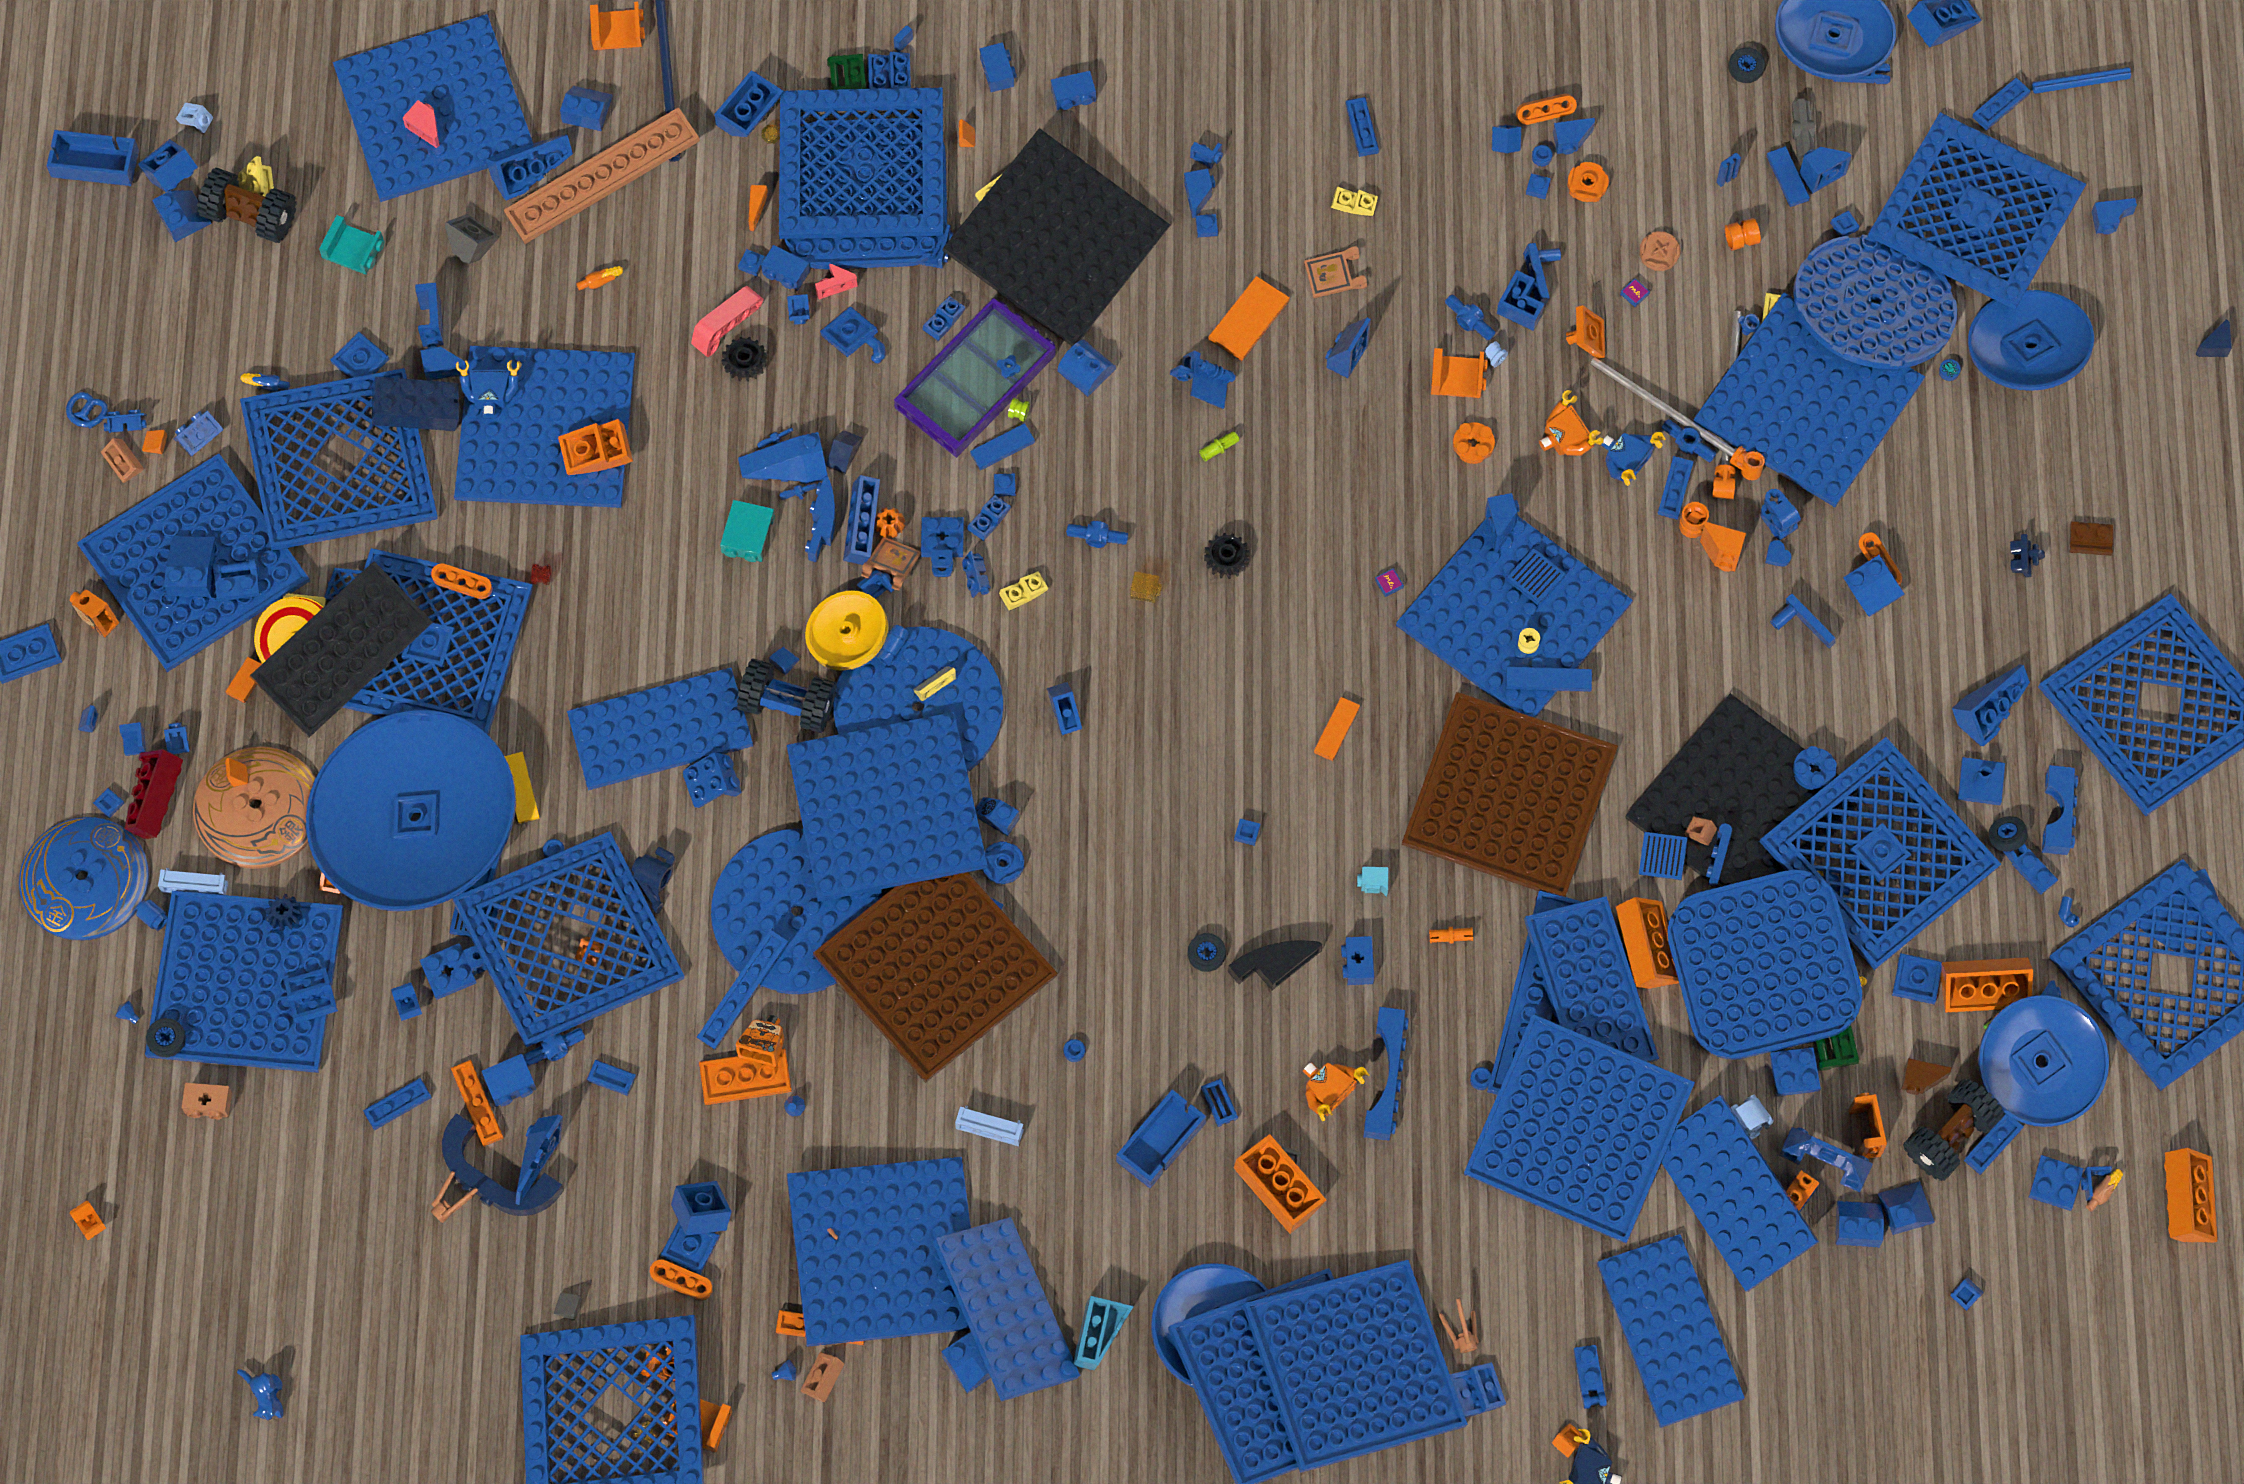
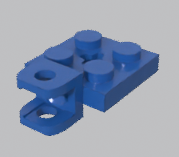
M922 517L921 557H931L932 573L935 577H950L953 571V557H963L964 517ZM941 534H945L948 537H945L944 540H940V537L938 536ZM938 568H946V570L940 571Z
M460 943L420 959L436 1000L476 984L474 975L487 970L476 947L472 946L462 950ZM444 968H453L454 970L451 971L452 975L442 974Z

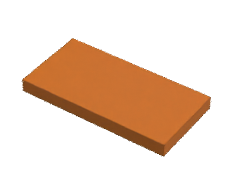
M1256 276L1209 335V340L1243 361L1290 301V297Z
M785 1049L781 1050L777 1067L746 1060L738 1056L699 1062L705 1105L792 1092Z

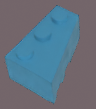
M1090 1296L1086 1302L1073 1364L1078 1367L1095 1370L1134 1306Z

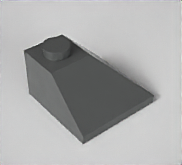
M469 214L445 223L452 251L464 263L471 264L479 261L499 238L498 234Z

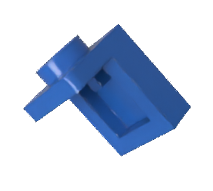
M808 294L787 296L789 321H794V325L806 324V319H810Z
M1192 351L1183 356L1182 365L1170 370V375L1177 377L1179 381L1192 379L1195 358H1200L1201 353Z
M878 570L873 571L869 578H864L857 584L861 592L867 593L875 599L886 590L891 593L894 591L891 585L893 581L890 576Z
M412 983L391 989L401 1021L422 1014Z

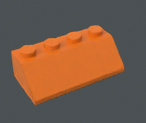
M1634 897L1617 905V918L1620 922L1622 938L1625 942L1628 954L1627 959L1630 963L1635 986L1651 989L1679 983L1668 943V923L1662 901Z
M2028 957L1942 962L1941 985L1945 1013L2001 1010L2015 1001L2032 997L2033 968Z
M1270 1134L1236 1159L1234 1170L1289 1234L1307 1222L1326 1202V1198Z
M2190 1148L2165 1152L2164 1167L2167 1181L2168 1231L2170 1238L2181 1242H2218L2212 1157Z

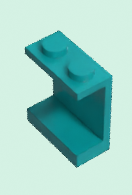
M336 215L319 251L323 259L367 275L369 269L374 267L375 257L378 252L382 251L385 241L381 231L377 230L375 236L346 225L344 217Z
M733 500L720 543L721 552L731 558L737 556L749 562H762V550L770 524L773 525L775 520L774 509Z

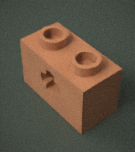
M185 1083L182 1110L188 1117L199 1118L200 1115L209 1116V1118L220 1120L222 1117H229L232 1091L229 1086Z

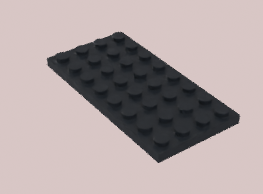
M373 561L249 677L310 738L433 622Z

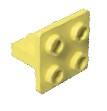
M256 156L238 173L239 188L264 197L269 193V190L274 188L271 166L262 165L261 157Z

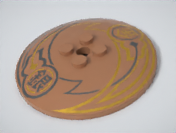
M250 747L225 756L215 763L204 775L194 797V823L202 842L216 857L237 867L250 869L266 868L289 860L308 844L306 811L315 776L299 758L277 748ZM226 758H231L247 766L248 784L235 787L231 785L226 775ZM259 799L262 801L260 807H250L253 800Z

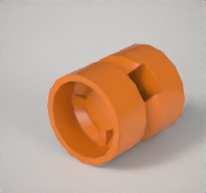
M1754 218L1742 221L1741 225L1737 222L1725 225V237L1731 251L1744 248L1745 244L1752 246L1761 242L1760 230Z
M1691 502L1683 508L1679 529L1684 536L1697 538L1702 535L1705 522H1708L1709 519L1707 507L1699 502Z

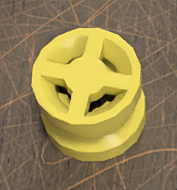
M1526 628L1521 631L1518 647L1523 653L1531 654L1538 649L1540 641L1538 631L1533 628Z

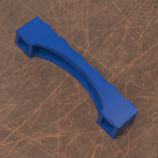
M1379 1007L1376 1034H1380L1384 1041L1388 1054L1389 1073L1387 1084L1380 1100L1371 1111L1367 1110L1364 1138L1389 1141L1390 1134H1395L1396 1121H1392L1393 1113H1397L1399 1100H1395V1092L1400 1093L1401 1080L1397 1079L1398 1071L1402 1072L1404 1059H1400V1051H1405L1406 1038H1402L1403 1030L1407 1031L1409 1018L1405 1017V1010Z

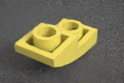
M1337 187L1331 208L1353 214L1373 216L1378 196L1361 190L1355 193Z
M1038 571L1020 578L1019 583L1001 589L999 594L1008 610H1012L1040 596L1048 590V587Z

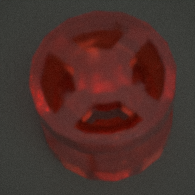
M533 564L531 572L532 584L543 583L544 585H550L551 565L539 566L538 564Z

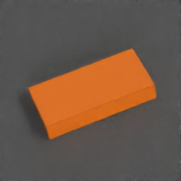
M247 657L225 691L226 694L245 703L257 685L249 676L262 664Z

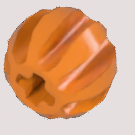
M887 507L881 510L882 513L877 512L875 516L874 527L877 532H880L882 537L886 538L889 535L892 538L897 537V532L902 533L905 527L903 524L905 522L904 516L894 507L891 510H888Z

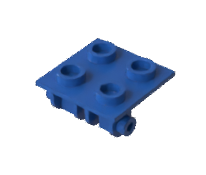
M1196 357L1191 396L1224 409L1227 383L1233 382L1236 376L1231 370L1228 371L1217 364L1209 363L1208 360Z

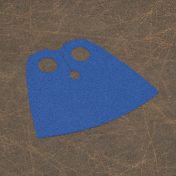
M2206 869L2196 871L2195 874L2219 901ZM2179 890L2174 893L2183 895ZM2169 898L2157 906L2168 907ZM2173 898L2172 908L2183 909L2184 899ZM2188 901L2187 910L2196 911ZM2152 910L2141 918L2152 919ZM2156 910L2155 920L2167 921L2168 911ZM2171 912V922L2182 924L2183 914ZM2187 914L2186 924L2189 921H2194L2195 926H2197L2198 916ZM2202 918L2201 926L2206 927L2207 923ZM2140 922L2139 928L2146 933H2150L2151 923ZM2155 924L2154 934L2166 935V925ZM2170 926L2169 936L2181 938L2182 928ZM2185 928V939L2188 937L2196 939L2197 930ZM2200 931V941L2211 942L2212 936L2208 935L2206 931ZM2216 934L2215 943H2218L2221 939ZM2156 939L2157 941L2165 945V940ZM2169 941L2168 948L2175 952H2180V942ZM2199 945L2198 955L2205 951L2206 946ZM2184 946L2183 953L2195 954V949L2188 950Z

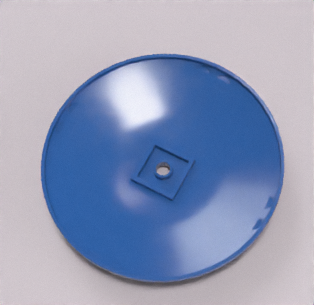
M413 710L399 712L375 720L345 739L328 757L315 778L306 811V832L312 856L321 872L336 889L352 900L368 907L387 911H412L446 902L463 893L483 877L495 863L507 843L512 830L516 809V790L513 775L506 758L496 743L479 727L458 716L440 711ZM414 813H421V817L417 821H411V816Z

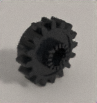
M740 337L736 341L733 339L730 345L726 344V351H722V357L724 358L722 359V365L725 366L726 373L730 372L731 378L738 376V381H741L745 377L746 381L749 382L750 376L757 379V372L764 373L763 367H767V353L764 352L763 345L759 346L758 340L753 341L751 337L747 339Z
M1223 533V536L1220 537L1215 535L1214 541H1208L1209 547H1205L1204 553L1206 555H1204V561L1207 562V569L1212 568L1213 575L1218 572L1220 573V578L1226 574L1228 579H1231V574L1234 573L1238 577L1239 570L1245 572V565H1249L1248 557H1250V550H1246L1248 544L1242 543V537L1236 538L1233 533L1231 535ZM1227 553V554H1230L1231 557H1228V558H1227V557H1224V556H1222V555H1224V554Z

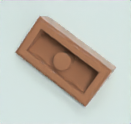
M113 438L101 451V454L123 483L144 470L122 439Z
M820 1352L800 1391L819 1401L825 1402L844 1363L836 1356Z

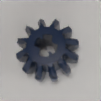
M284 893L282 899H280L278 895H275L276 901H269L270 907L265 908V913L268 915L266 920L267 922H272L271 926L274 929L279 926L280 931H284L285 926H288L292 930V923L299 924L298 917L303 915L302 911H300L301 904L296 902L294 896L288 899V895Z

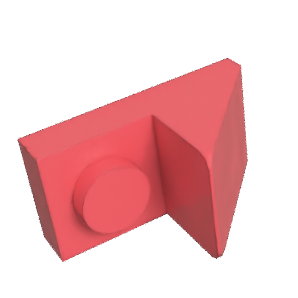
M829 264L832 278H824L815 284L818 299L858 287L857 277L854 273L833 264Z

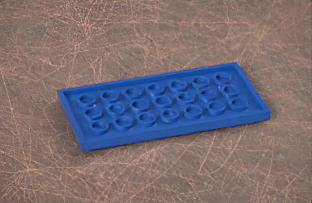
M732 667L567 711L588 790L697 762L713 752L727 754L753 747L744 711L737 708L739 692Z
M1607 896L1525 916V925L1557 1024L1648 1063L1657 1061L1659 1059Z
M1722 1095L1716 1097L1676 1126L1661 1163L1746 1292H1749L1819 1243Z
M1011 1217L934 1239L935 1249L1001 1402L1072 1381L1080 1376L1077 1367L1073 1364L1072 1355Z
M1680 1234L1597 1262L1660 1428L1744 1400L1745 1397Z

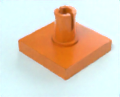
M1584 305L1576 307V330L1566 332L1568 344L1577 343L1579 347L1597 359L1605 358L1604 320Z

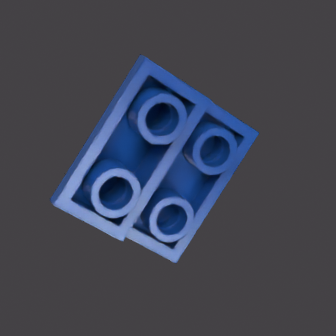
M910 53L868 54V89L911 88Z

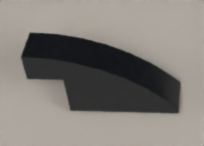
M1295 940L1266 945L1241 956L1229 964L1228 973L1238 984H1241L1256 972L1273 991L1321 953L1322 944L1319 941Z

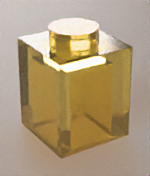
M1134 571L1130 599L1155 603L1156 596H1161L1163 585L1159 584V576Z

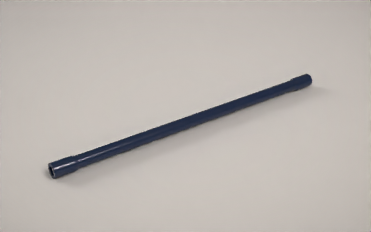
M655 0L666 115L675 110L665 0ZM680 153L669 159V161H679L681 159Z

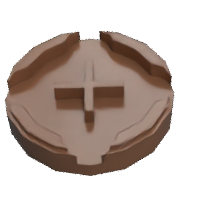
M1656 231L1643 238L1639 248V256L1648 268L1655 271H1665L1677 264L1680 257V245L1673 235L1667 232Z

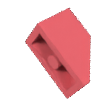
M417 100L404 115V125L407 129L438 148L440 145L434 109L429 104H423Z

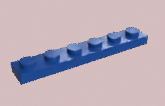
M770 929L698 1034L697 1038L714 1050L717 1049L789 942Z

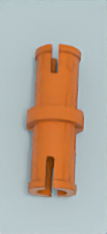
M1472 927L1429 929L1430 943L1449 942L1454 944V941H1473Z

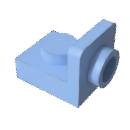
M185 102L176 120L180 124L195 126L201 133H205L213 116L204 106Z

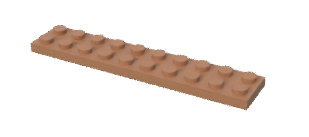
M678 107L504 209V213L524 244L700 142V139Z

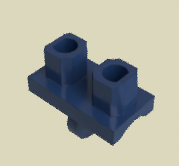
M2021 534V539L2010 541L2012 555L2021 554V559H2011L2012 572L2024 573L2025 577H2032L2031 560H2033L2034 566L2039 565V560L2045 558V552L2039 550L2038 544H2033L2031 550V541L2028 540L2027 534Z

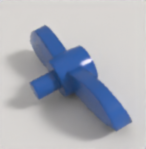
M790 428L779 434L775 432L770 435V438L759 442L757 446L761 449L772 442L778 444L782 437L794 430Z
M815 483L805 487L801 485L795 486L794 490L780 493V499L785 500L796 495L802 500L804 492L817 488L818 484Z

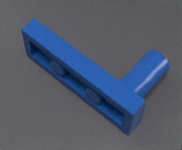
M1530 243L1527 245L1523 255L1528 275L1535 278L1534 298L1544 303L1545 307L1550 297L1541 262L1559 261L1561 259V252L1559 248L1537 250L1536 243Z
M1793 594L1786 598L1787 606L1770 621L1773 627L1779 630L1796 615L1829 649L1835 644L1836 638Z

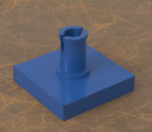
M1962 757L1957 800L2001 805L2005 763Z

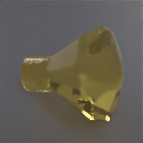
M776 125L765 126L762 129V139L767 144H775L780 139L779 128Z
M650 1420L640 1425L646 1429L650 1424ZM637 1427L633 1436L638 1438L643 1431ZM651 1429L649 1433H651L657 1439V1437L653 1434V1430ZM648 1435L643 1438L651 1445L655 1442Z

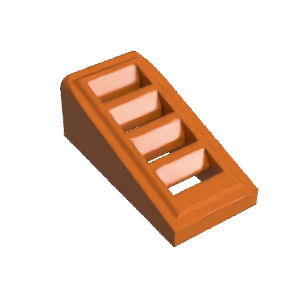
M766 185L750 186L748 220L750 231H755L768 197Z

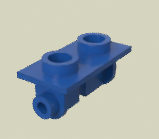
M128 410L127 415H120V411L107 412V416L102 417V419H107V423H104V431L109 433L123 432V424L127 423L128 431L143 430V428H147V422L142 420V416H147V414L141 413V410Z
M970 551L963 559L962 567L966 572L967 587L971 592L972 598H974L978 592H981L982 595L988 594L990 584L987 575H980V573L986 572L983 557L979 553L973 554Z

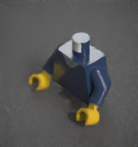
M1578 1429L1582 1433V1438L1574 1436V1440L1576 1442H1583V1445H1579L1569 1479L1559 1483L1620 1484L1622 1476L1609 1472L1612 1460L1609 1459L1607 1452L1590 1436V1432L1587 1429Z

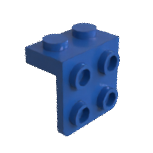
M713 752L684 769L683 777L694 807L700 808L723 794L736 797L742 793L740 781L735 774L734 764L729 755Z

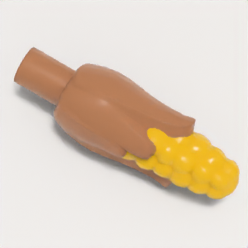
M2116 1169L2093 1189V1197L2085 1206L2089 1211L2092 1212L2097 1205L2104 1204L2110 1198L2120 1182L2123 1172L2120 1169Z

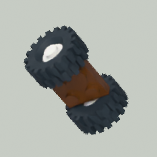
M217 167L208 173V178H205L204 186L201 187V194L198 197L199 202H197V211L200 216L216 222H223L227 217H230L233 220L257 227L255 230L256 235L275 243H280L281 240H284V236L287 235L288 229L292 225L291 222L295 217L293 216L296 212L295 206L297 205L295 195L273 188L264 197L237 187L239 184L238 176L234 173Z
M1963 1079L1947 1096V1099H1949L1948 1103L1952 1105L1951 1108L1956 1111V1114L1937 1135L1931 1129L1928 1130L1926 1127L1922 1128V1126H1919L1904 1142V1150L1908 1152L1907 1155L1913 1159L1912 1161L1920 1166L1921 1170L1926 1171V1174L1932 1175L1936 1180L1945 1181L1960 1165V1159L1955 1152L1958 1150L1963 1139H1967L1972 1135L1974 1127L1979 1132L1989 1133L2004 1117V1111H2002L2001 1105L1997 1104L1998 1101L1993 1099L1989 1092L1985 1091V1088L1979 1087L1978 1083H1972L1969 1079Z

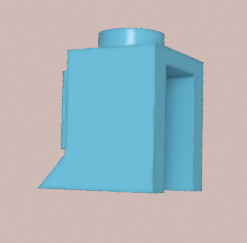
M1362 867V873L1357 874V887H1361V891H1365V893L1382 892L1387 897L1388 867Z

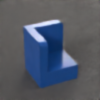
M1507 124L1493 126L1492 150L1502 153L1520 151L1521 127Z
M141 722L119 725L125 756L146 752L145 733Z

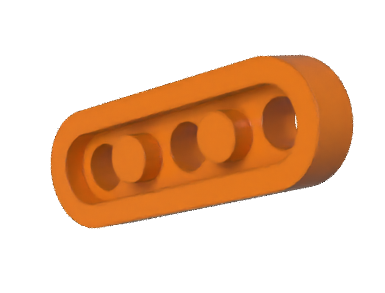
M1560 94L1521 104L1516 110V117L1522 124L1529 125L1570 115L1575 111L1577 103L1570 94ZM1564 101H1568L1566 106H1562ZM1545 105H1548V109L1545 110V111H1542V108H1543ZM1525 110H1529L1527 115H1523Z
M1871 532L1863 534L1859 539V547L1867 560L1870 561L1880 555L1882 559H1885L1886 565L1900 585L1902 583V574L1879 537ZM1869 542H1874L1873 547H1867V544Z
M443 563L437 564L431 571L434 583L441 587L478 599H485L492 593L491 582L486 577ZM445 574V575H446L445 578H443V579L439 578L440 575ZM460 581H466L464 585H459ZM484 587V588H485L484 591H482V592L478 591L479 588Z
M657 1260L650 1266L651 1278L661 1285L697 1300H706L712 1294V1284L706 1277L666 1260ZM659 1270H665V1274L659 1276L657 1273ZM684 1278L686 1281L684 1284H679L678 1280ZM701 1286L706 1288L703 1293L698 1292V1288Z

